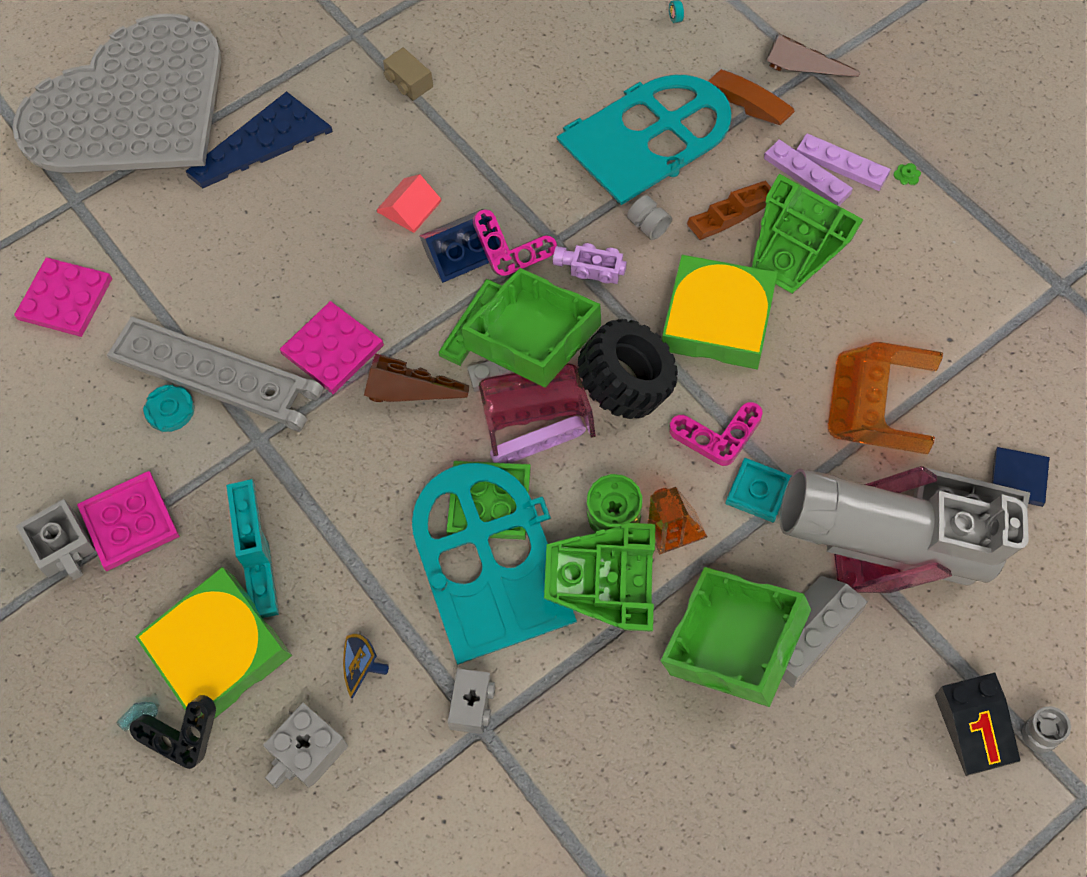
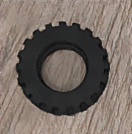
M627 319L611 320L602 325L582 347L578 357L579 378L583 379L582 385L585 390L589 391V397L593 401L596 400L600 404L599 407L603 410L608 409L612 415H622L623 418L627 419L643 418L651 414L663 403L676 387L678 370L677 366L674 365L675 357L669 352L670 347L666 342L663 343L660 339L661 336L657 332L653 333L650 331V327L646 325L641 326L639 322L634 320L629 322ZM619 360L628 365L635 373L636 377L629 374L622 367Z

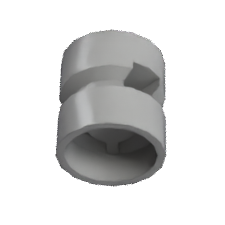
M646 195L636 200L627 214V218L637 228H641V231L651 240L662 236L672 222V217L664 209L657 208V203Z
M1052 706L1043 707L1023 725V740L1033 751L1048 753L1069 736L1071 730L1070 720L1059 708Z

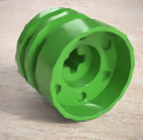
M610 474L599 478L592 484L587 495V519L590 528L595 533L603 529L619 528L620 525L625 523L641 522L643 497L639 487L632 479L623 475ZM613 509L615 512L619 511V514L616 515L614 512L610 513V510Z

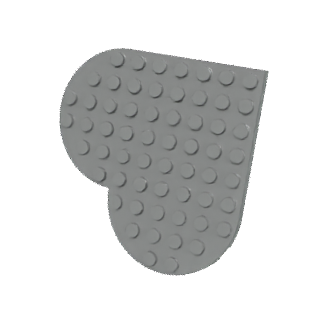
M158 14L137 19L136 24L127 28L122 26L109 35L110 40L105 45L100 44L90 65L62 71L63 75L52 80L48 77L35 86L36 91L29 98L25 97L16 111L13 122L14 138L23 155L40 168L61 173L205 166L221 66V51L210 29L200 21L198 23L191 21L188 16Z

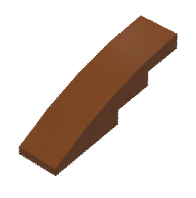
M721 69L708 81L719 88L726 95L730 103L744 107L746 115L781 126L795 112L793 107L773 93L731 72Z
M765 180L733 191L728 199L711 204L707 212L689 217L687 225L699 240L722 232L766 207V197L771 186Z

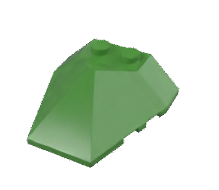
M779 174L766 197V208L761 221L759 240H757L752 268L778 272L776 285L793 294L852 241L864 219Z
M625 523L620 525L619 528L603 529L593 534L581 537L576 536L547 544L544 599L623 630L653 632L652 562L655 551L656 524Z

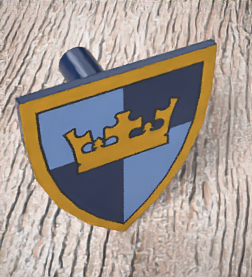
M358 634L346 636L344 647V679L350 698L355 696L368 672L386 675L389 670L388 664L374 662L377 655L372 644L365 636Z

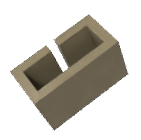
M404 47L383 60L385 78L390 83L393 82L403 95H407L411 100L414 101L433 88L431 71Z

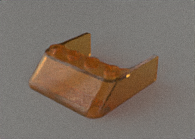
M874 342L841 352L836 361L829 411L828 432L830 435L840 440L929 454L935 441L934 436L895 430L885 422L884 416L890 365L937 371L943 359V352L883 342Z

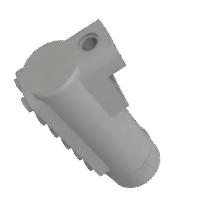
M798 469L790 478L784 492L780 510V527L785 535L814 544L827 545V552L963 585H972L976 581L988 583L995 579L1002 571L1006 560L1024 548L1029 540L1027 508L1021 500L1001 494L993 502L986 503L938 491L929 500H924L848 481L835 475Z

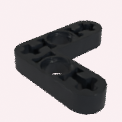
M199 695L188 703L181 731L172 728L151 715L143 714L131 723L130 733L137 742L184 768L192 769L205 757L216 714V706L208 696ZM191 726L199 731L200 738L192 733ZM163 736L170 740L172 747L165 744Z

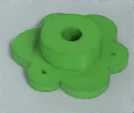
M912 163L900 164L897 168L898 170L894 172V178L900 180L902 185H907L908 183L916 185L921 175V172L916 170V166Z

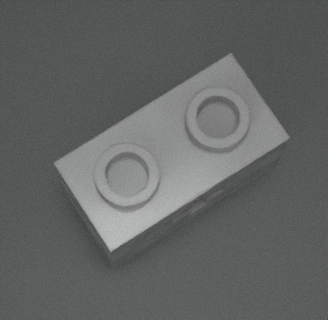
M457 668L448 717L450 730L483 734L484 726H489L491 709H487L488 700L493 699L495 693V682H492L490 673ZM472 697L477 698L473 706H469L468 702L472 701Z

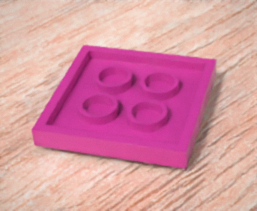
M46 257L14 316L17 320L82 337L109 287L112 277L109 273Z
M330 301L280 348V352L325 389L334 394L384 346L382 339Z
M150 471L77 504L106 572L180 537Z

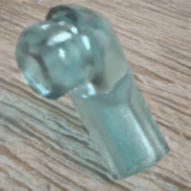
M153 702L135 703L116 723L126 732L130 728L131 723L141 715L148 714L156 717L158 708Z

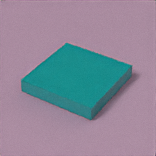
M744 458L725 504L774 523L781 508L785 489L792 475Z

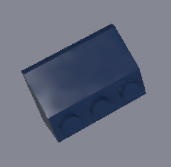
M478 211L419 235L427 257L442 283L489 263L473 225V217ZM481 214L482 219L479 220V224H484L487 231L483 232V235L495 232L494 228L490 230L488 228L487 222L490 221V218L484 217ZM491 236L487 242L488 247L492 250L498 249L500 245L499 239L496 236Z

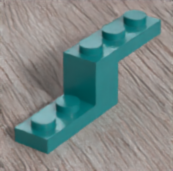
M250 479L228 484L226 487L235 554L244 568L247 594L254 602L257 612L262 619L279 615L269 542L261 531L255 483Z

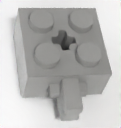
M65 499L16 525L35 563L48 578L66 569L68 575L73 580L83 576L77 562L96 550L75 512Z
M302 703L263 745L275 757L271 763L274 768L265 779L277 789L287 778L291 781L296 776L309 788L320 779L348 748V745L342 736ZM305 743L310 744L309 748L307 749L302 746Z

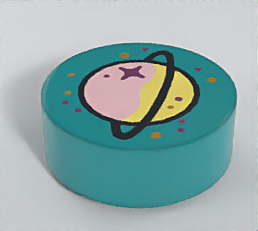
M673 0L669 3V15L673 23L682 22L684 19V8L680 0Z

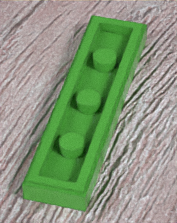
M489 279L485 280L439 351L440 357L461 366L470 352L464 346L462 327L496 296L502 285Z

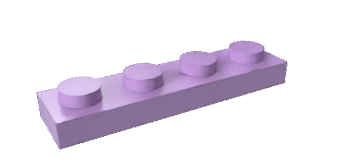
M808 133L796 150L814 163L878 191L882 188L891 170Z
M778 140L765 152L764 159L812 192L838 206L852 193V187L781 140Z

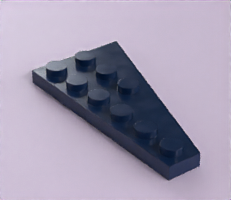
M286 91L207 153L205 166H191L186 170V174L203 189L228 178V175L239 169L241 171L249 169V165L260 161V163H263L293 150L294 146L306 141V143L314 140L315 136L325 133V135L332 133V126Z

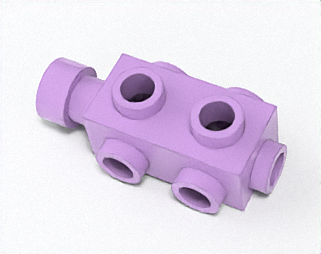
M585 243L582 246L576 245L575 252L556 246L553 256V265L561 267L564 265L571 266V276H576L580 279L598 280L607 284H618L620 275L624 276L627 261H623V254L619 253L617 249L607 248L606 250H600L589 243Z

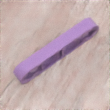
M570 417L494 447L490 451V455L494 463H512L581 436L586 431L581 417Z

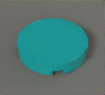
M164 385L156 388L146 398L147 402L143 407L145 418L154 429L161 432H172L181 429L189 423L194 414L195 405L191 395L185 388Z

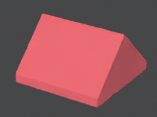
M419 174L404 178L378 207L377 213L415 233L440 204L441 198Z

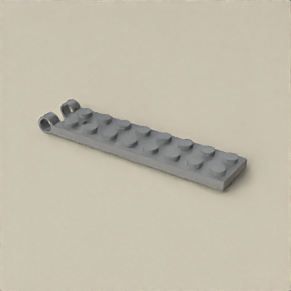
M132 316L107 354L111 361L283 423L288 428L297 432L303 429L307 421L303 414L289 410L298 393H301L310 400L318 401L324 390L323 386L314 380L299 377ZM268 391H275L274 395L266 396Z

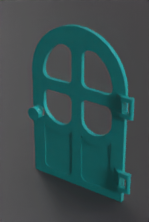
M668 75L651 80L644 85L638 82L624 91V97L584 121L578 118L563 127L565 132L558 135L557 140L620 205H623L666 177L678 176L682 167L716 147L729 131L732 114L731 107L724 93L712 83L689 75ZM682 88L693 91L697 97L675 111H668L653 95L666 89ZM643 104L659 118V121L640 131L627 128L622 121L623 114L635 105ZM705 107L711 108L715 111L717 120L714 128L707 136L697 138L681 123L682 120ZM670 130L687 147L674 156L665 157L650 151L648 143L662 132ZM670 160H676V161H674L673 163H670V164L667 165V162H668V161H670Z
M482 463L454 466L434 477L420 493L412 517L415 543L457 665L577 623L572 609L544 599L546 546L548 543L540 523L551 519L544 498L539 497L531 500L524 486L514 476L501 468ZM479 482H489L502 488L516 503V511L489 522L481 521L470 492L472 486ZM453 493L459 499L468 524L467 528L452 535L434 539L430 536L428 530L430 512L440 496ZM539 504L544 513L541 516H538L535 506ZM522 527L525 529L531 544L528 557L523 563L514 568L500 566L494 559L488 539L499 532ZM466 544H473L482 563L480 576L475 581L467 584H459L447 579L439 563L440 555L451 549Z

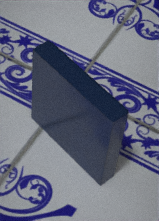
M997 447L991 483L1030 492L1028 504L1043 507L1046 502L1050 457Z

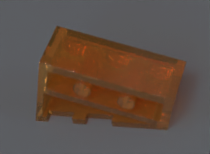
M677 487L670 489L661 488L650 496L648 524H656L655 546L659 555L707 538L696 510Z

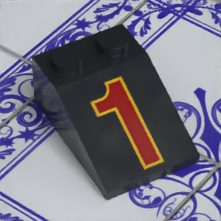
M995 672L944 685L935 694V699L965 776L1021 761L1007 700Z

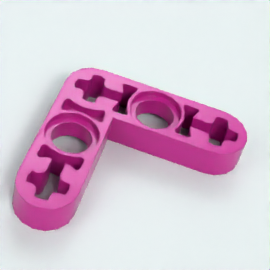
M486 209L480 210L473 217L474 228L493 272L499 276L512 274L519 268L523 269L552 256L555 252L557 243L551 236H542L509 250L493 212ZM481 214L484 217L490 218V221L487 222L489 230L494 228L495 232L483 235V232L487 231L484 224H479V220L482 219ZM491 236H496L500 241V245L496 250L488 247L487 242ZM543 240L545 243H550L551 247L548 248V253L546 250L535 253V250L531 247L532 244H534V248L542 246ZM522 249H526L530 253V259L526 263L521 262L518 258V253ZM512 253L517 267L515 268V264L512 263L506 266L505 272L503 269H498L497 265L500 264V259L502 261L511 260L510 254Z
M753 402L745 403L722 435L715 433L685 415H677L670 422L669 432L680 443L721 466H727L734 462L761 422L763 413L758 404ZM754 412L755 416H752L748 423L745 424L746 415ZM682 424L685 425V429H681L680 431L676 430L677 426L680 427ZM734 429H740L744 432L745 436L741 439H736L732 437L730 432ZM692 430H695L692 434V437L689 438V433L691 434ZM700 435H704L709 438L710 442L707 445H700L695 439ZM729 443L731 445L729 454H725L724 457L721 456L720 451L723 452Z

